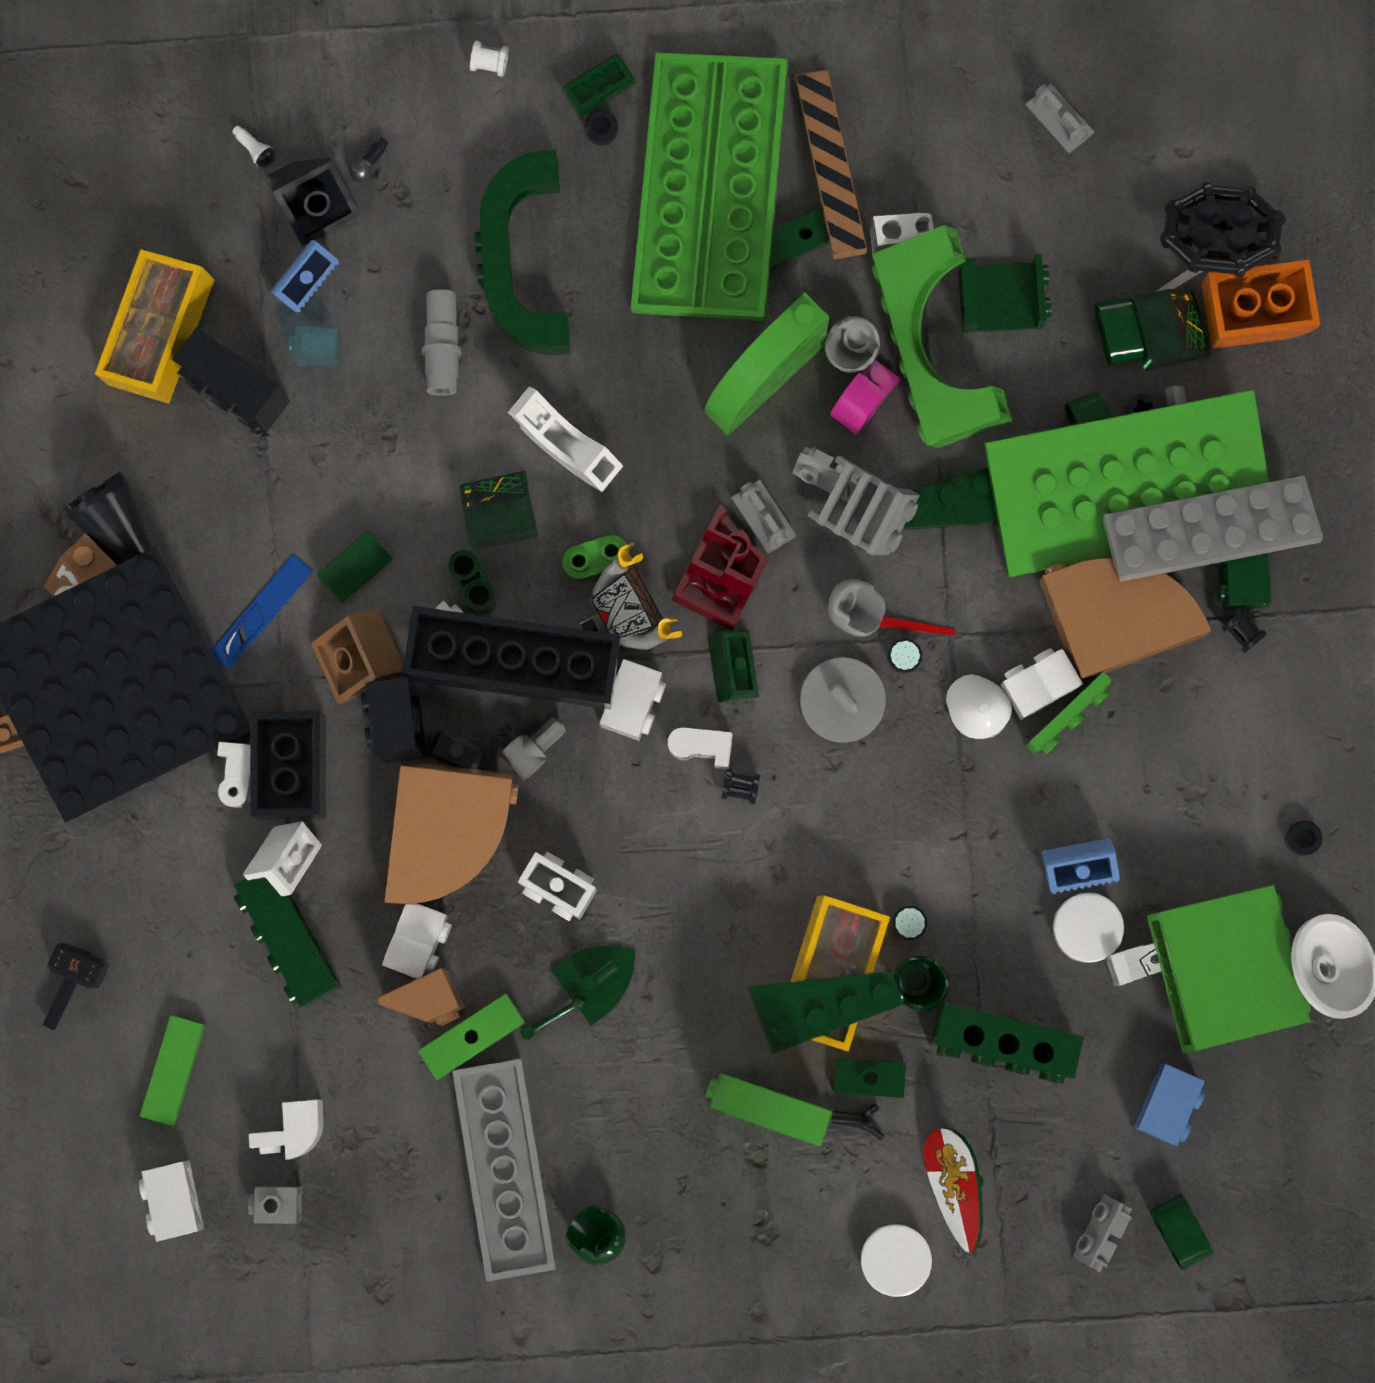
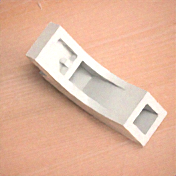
M530 386L508 411L521 426L520 429L539 447L570 472L603 492L623 467L605 446L576 429L537 390Z

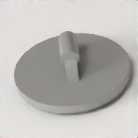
M846 657L833 658L816 666L806 677L800 694L801 712L807 725L820 737L836 743L855 742L869 735L881 721L886 705L884 686L876 672L867 664Z

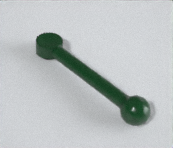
M582 996L574 997L571 1004L533 1026L523 1027L521 1036L526 1040L532 1039L535 1036V1032L574 1009H583L586 1004L585 999Z

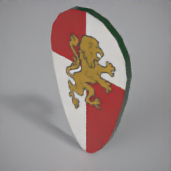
M942 1127L932 1131L926 1138L923 1149L924 1164L939 1208L949 1229L966 1252H973L978 1248L982 1234L983 1205L981 1187L983 1186V1178L979 1175L978 1163L973 1148L966 1138L955 1129Z

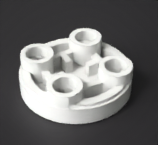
M1096 893L1077 894L1067 899L1055 912L1053 921L1055 941L1059 948L1072 960L1085 963L1101 961L1112 955L1122 941L1124 933L1122 915L1116 905L1105 896Z
M889 1224L877 1228L865 1241L861 1251V1267L865 1278L874 1289L888 1296L901 1297L917 1291L926 1282L932 1267V1256L926 1240L916 1230L902 1224Z

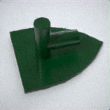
M597 946L579 951L551 969L572 1000L576 996H582L585 999L586 1004L580 1011L591 1026L606 1016L619 1003L628 989L634 972L636 950L618 946Z

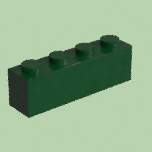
M266 877L252 880L244 879L234 885L238 893L233 896L234 900L243 914L248 912L254 922L250 926L251 931L259 944L265 942L271 954L267 956V960L276 974L281 972L285 978L287 985L283 988L293 1005L298 1003L300 1007L306 1008L342 987L291 895L281 896Z

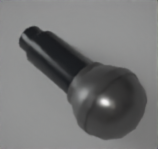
M384 138L375 141L363 158L350 164L349 174L356 182H366L370 179L374 164L385 152L388 145Z

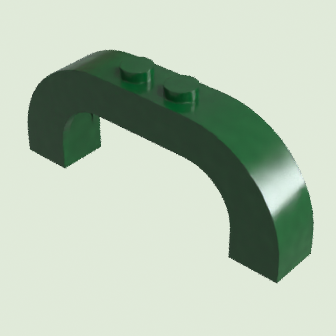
M543 150L527 153L513 159L503 166L489 182L480 207V231L474 233L476 252H482V264L476 265L478 284H484L485 296L493 320L509 340L523 349L534 353L564 355L571 354L567 312L535 313L524 308L513 294L509 222L512 212L521 201L530 196L560 193L557 151Z

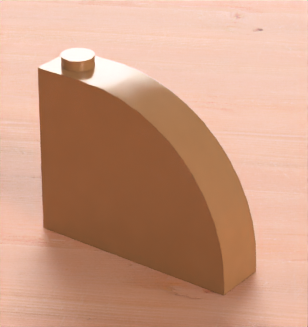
M1099 558L1065 567L1064 563L1053 565L1045 569L1046 575H1043L1039 580L1068 659L1081 681L1205 637L1211 632L1205 615L1194 598L1184 587L1166 573L1119 582L1113 558Z
M403 760L399 774L385 894L386 903L412 904L431 901L458 890L479 874L495 853L502 839L510 804H517L519 784L512 783L513 774Z

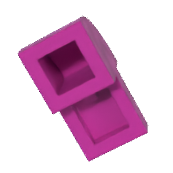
M874 360L861 374H857L835 404L830 415L857 435L875 414L880 404L897 386L900 378Z

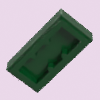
M616 53L562 86L561 89L578 117L581 118L633 86L635 79L619 54Z
M836 1058L833 1093L904 1098L906 1063Z

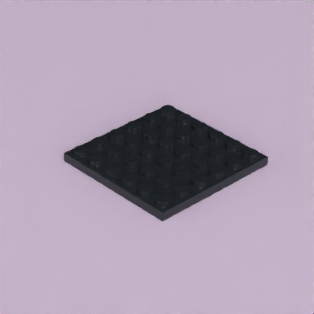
M158 546L0 623V700L65 823L218 748L219 742L228 743L250 732L251 727Z

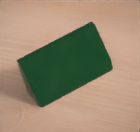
M368 530L320 570L317 576L335 597L343 603L390 563L393 558Z
M749 630L720 631L710 635L708 643L717 701L729 702L759 697Z

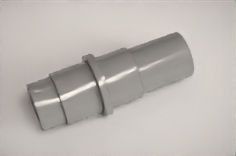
M432 290L426 294L425 346L421 349V355L425 357L426 392L437 396L452 395L457 392L458 357L462 354V348L458 346L456 293L450 290Z

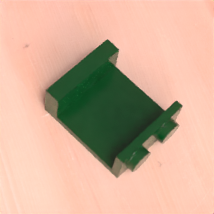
M1035 254L1033 261L1028 263L975 265L974 258H965L966 262L958 266L962 333L1043 329L1047 318H1051L1050 297L1045 298L1044 285H1049L1048 265H1043L1042 254Z

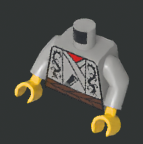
M630 543L619 549L618 557L604 569L593 588V597L590 601L596 615L579 624L582 630L621 635V647L624 649L649 650L665 642L667 639L680 638L682 631L673 633L670 631L671 624L678 621V619L662 618L635 566L630 568V565L636 564L643 559L642 553L636 555L633 559L630 557L629 550L635 545Z

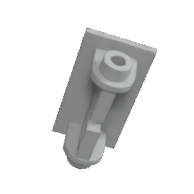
M1051 83L1048 86L1043 84L1035 92L1036 96L1026 103L1028 109L1069 154L1095 133Z
M805 446L798 457L792 474L800 477L804 482L813 484L831 494L844 467L838 464L835 470L830 468L833 457L815 447L810 449ZM853 473L840 498L841 500L849 501L861 476Z
M761 480L745 484L740 488L741 492L731 497L767 554L796 537L795 532Z
M1103 1195L1101 1201L1092 1212V1219L1085 1233L1078 1239L1076 1250L1072 1257L1101 1272L1103 1266L1107 1268L1117 1247L1116 1244L1108 1241V1238L1112 1234L1121 1239L1132 1218L1129 1216L1132 1209L1111 1197Z

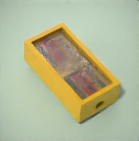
M141 249L95 375L108 386L169 404L179 379L177 374L179 368L172 359L195 328L198 327L214 283V279L202 266Z
M825 895L817 896L790 982L873 973L890 917ZM858 1022L814 1038L812 1041L849 1052Z

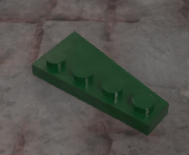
M988 468L912 490L920 495L916 502L918 508L914 517L905 523L904 528L905 530L998 524Z
M892 971L747 987L771 1054L904 1005Z

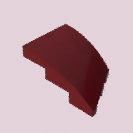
M719 505L673 595L672 601L732 631L768 560L757 547L751 544L748 535L743 529L739 530L727 516L725 507Z

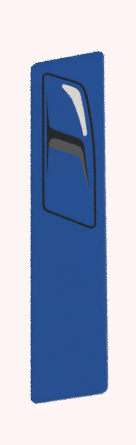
M292 555L211 650L214 657L231 669L311 575L312 569L295 555Z

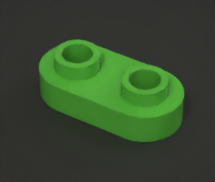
M608 535L573 546L563 556V569L566 575L575 581H585L600 576L604 569L618 557V554L615 557H608L605 554L606 549L613 546L619 551L622 546L627 544L619 536ZM576 557H583L586 563L583 567L578 568L573 565V560Z

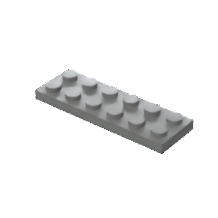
M1305 475L1105 514L1102 520L1119 582L1321 543L1323 539Z
M516 1059L452 1071L486 1282L556 1270L523 1060Z

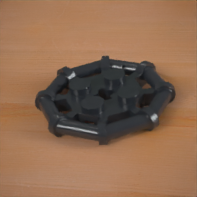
M1205 182L1201 184L1200 188L1178 200H1170L1165 206L1166 219L1164 232L1160 236V242L1164 248H1169L1189 266V271L1193 273L1208 271L1234 274L1236 278L1243 277L1248 270L1268 259H1276L1282 252L1280 239L1282 226L1286 218L1282 211L1275 210L1256 193V188L1251 186L1245 189L1211 185L1210 182ZM1216 199H1218V200H1227V201H1237L1238 203H1237V204L1221 203V202H1216ZM1199 204L1198 210L1194 212L1189 210V208ZM1251 207L1262 217L1255 218L1252 215L1253 210L1251 209ZM1178 224L1188 225V231H1178ZM1219 229L1227 230L1226 234H1220ZM1267 232V239L1256 238L1257 233ZM1194 244L1199 250L1194 253L1187 245L1192 248ZM1245 250H1247V254L1253 252L1244 258L1240 256Z

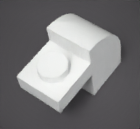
M322 1099L282 1103L284 1131L249 1134V1148L259 1147L260 1154L280 1153L281 1146L285 1145V1160L296 1158L309 1152L318 1143L323 1131Z

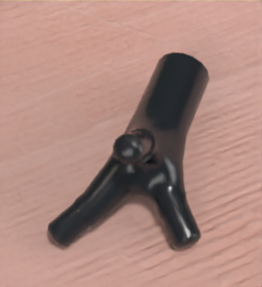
M875 1104L861 1112L833 1110L831 1124L856 1127L873 1134L879 1140L884 1138V1134L873 1125V1119H870L874 1113L879 1111L878 1105Z

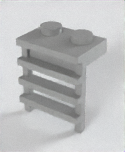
M837 456L835 462L844 468L821 514L810 510L808 517L815 520L819 525L829 528L838 536L848 539L850 543L865 549L871 555H889L890 552H894L902 540L900 532L905 523L914 517L918 508L916 502L920 495L910 489L896 488L844 457ZM853 473L861 476L836 524L830 518ZM871 482L878 486L853 534L846 529Z

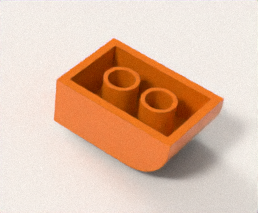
M1310 260L1256 266L1245 272L1243 277L1238 278L1234 274L1210 272L1201 283L1211 349L1289 339L1312 332L1320 326Z

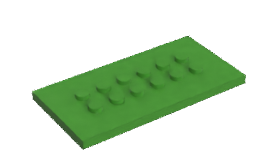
M677 53L655 54L631 299L632 313L765 321L789 65L788 59Z
M1251 389L984 442L1008 577L1044 571L1059 563L1069 566L1087 560L1112 557L1102 521L1105 514L1269 482L1255 393Z

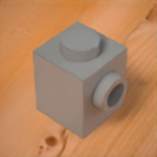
M302 1186L255 1187V1192L249 1195L248 1212L249 1215H254V1223L296 1224L301 1222Z

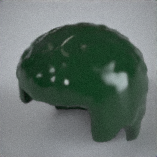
M928 956L906 958L899 963L895 970L894 979L902 1001L908 1008L917 1012L931 1011L938 1007L947 997L950 990L949 976L941 963Z
M598 1205L588 1206L576 1215L571 1221L565 1236L568 1247L582 1261L592 1266L605 1265L615 1260L620 1255L626 1242V1230L621 1219L612 1211Z

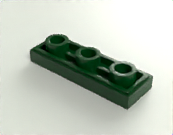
M822 208L773 230L770 271L830 244ZM808 233L811 238L804 240L800 238V235Z

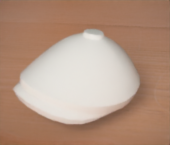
M973 674L965 675L957 679L947 691L946 702L952 722L962 734L969 738H992L1004 729L1010 719L1012 711L1010 699L1000 686L986 678Z

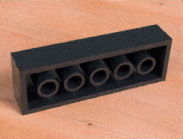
M413 606L402 675L404 678L408 677L410 681L611 710L621 635Z

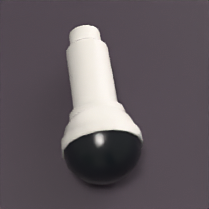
M236 126L233 129L232 133L250 151L253 162L256 165L267 167L274 161L275 153L270 145L258 142L246 129H242L240 126Z

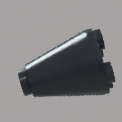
M121 472L108 478L97 488L94 486L82 493L76 500L63 507L69 518L119 564L151 549L129 483Z

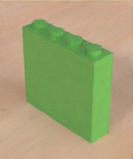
M1274 885L1147 916L1182 1053L1197 1051L1311 1022L1309 1017L1310 1004L1300 991L1293 974L1291 962L1292 937L1289 929L1284 924L1281 913L1283 910L1282 900L1276 892Z

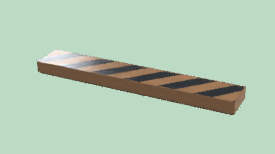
M828 70L795 75V83L833 260L867 254Z

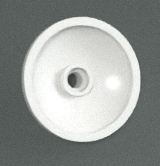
M1323 914L1306 921L1296 933L1291 953L1293 974L1300 991L1316 1010L1326 1016L1345 1019L1359 1015L1369 1007L1375 997V954L1368 939L1354 923L1339 915Z

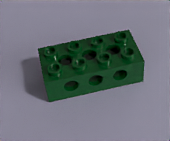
M942 1003L938 1006L929 1045L937 1047L936 1054L960 1058L961 1053L972 1055L970 1062L995 1067V1062L997 1061L1006 1064L1004 1069L1006 1071L1029 1075L1030 1070L1040 1072L1038 1079L1064 1084L1065 1078L1075 1079L1084 1037ZM968 1026L973 1027L978 1035L976 1043L972 1046L968 1045L963 1038V1033ZM1002 1035L1008 1036L1011 1040V1049L1006 1054H1003L998 1047V1041ZM1038 1043L1045 1049V1057L1041 1062H1037L1033 1056V1049Z

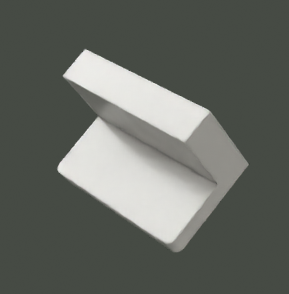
M303 821L276 826L271 830L243 875L247 880L266 877L281 896L291 895L322 844Z

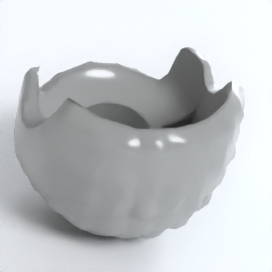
M848 316L837 321L827 334L824 342L826 356L834 367L846 373L864 370L877 357L880 348L878 328L872 321L859 316Z
M854 579L845 580L837 584L830 595L828 605L829 618L834 625L850 635L860 637L871 635L879 627L885 615V600L870 583Z

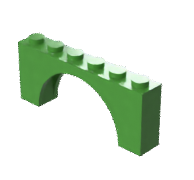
M942 225L873 253L872 256L875 263L872 266L873 275L882 287L884 294L881 297L882 306L886 314L890 315L893 326L890 329L891 338L900 350L902 359L899 361L903 376L908 379L911 391H909L908 397L911 406L917 411L920 423H918L917 428L922 441L926 442L928 446L941 448L1012 422L1003 389L995 386L980 389H959L952 386L933 369L923 348L921 321L927 299L933 288L945 274L966 262L957 230L947 225Z

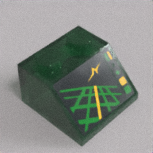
M1165 289L1135 296L1132 299L1143 342L1144 356L1141 360L1144 371L1211 355L1194 291Z
M526 471L459 485L468 538L473 551L539 537Z

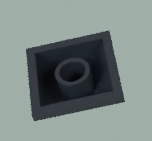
M331 158L293 161L264 177L302 247L309 244L311 240H316L361 215Z

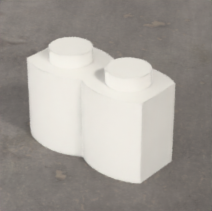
M1049 648L1034 657L1036 664L1026 669L1021 664L1004 674L1007 680L1000 686L1010 699V703L1020 720L1031 716L1083 685L1063 649L1054 653L1053 649Z
M417 903L406 904L382 966L416 979L434 972L439 957L434 955L438 943L444 944L451 930L452 924L447 923L449 916Z

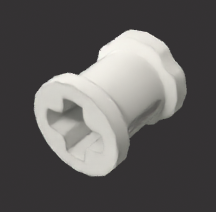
M475 41L471 53L470 70L475 72L477 69L497 72L498 76L503 77L508 61V47L503 46L501 49L483 46L480 41Z

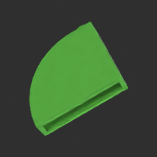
M804 293L733 364L709 397L704 413L729 436L825 346L824 342L829 316Z
M721 1072L718 1079L711 1077L705 1095L706 1098L711 1099L709 1107L820 1147L832 1111L827 1108Z

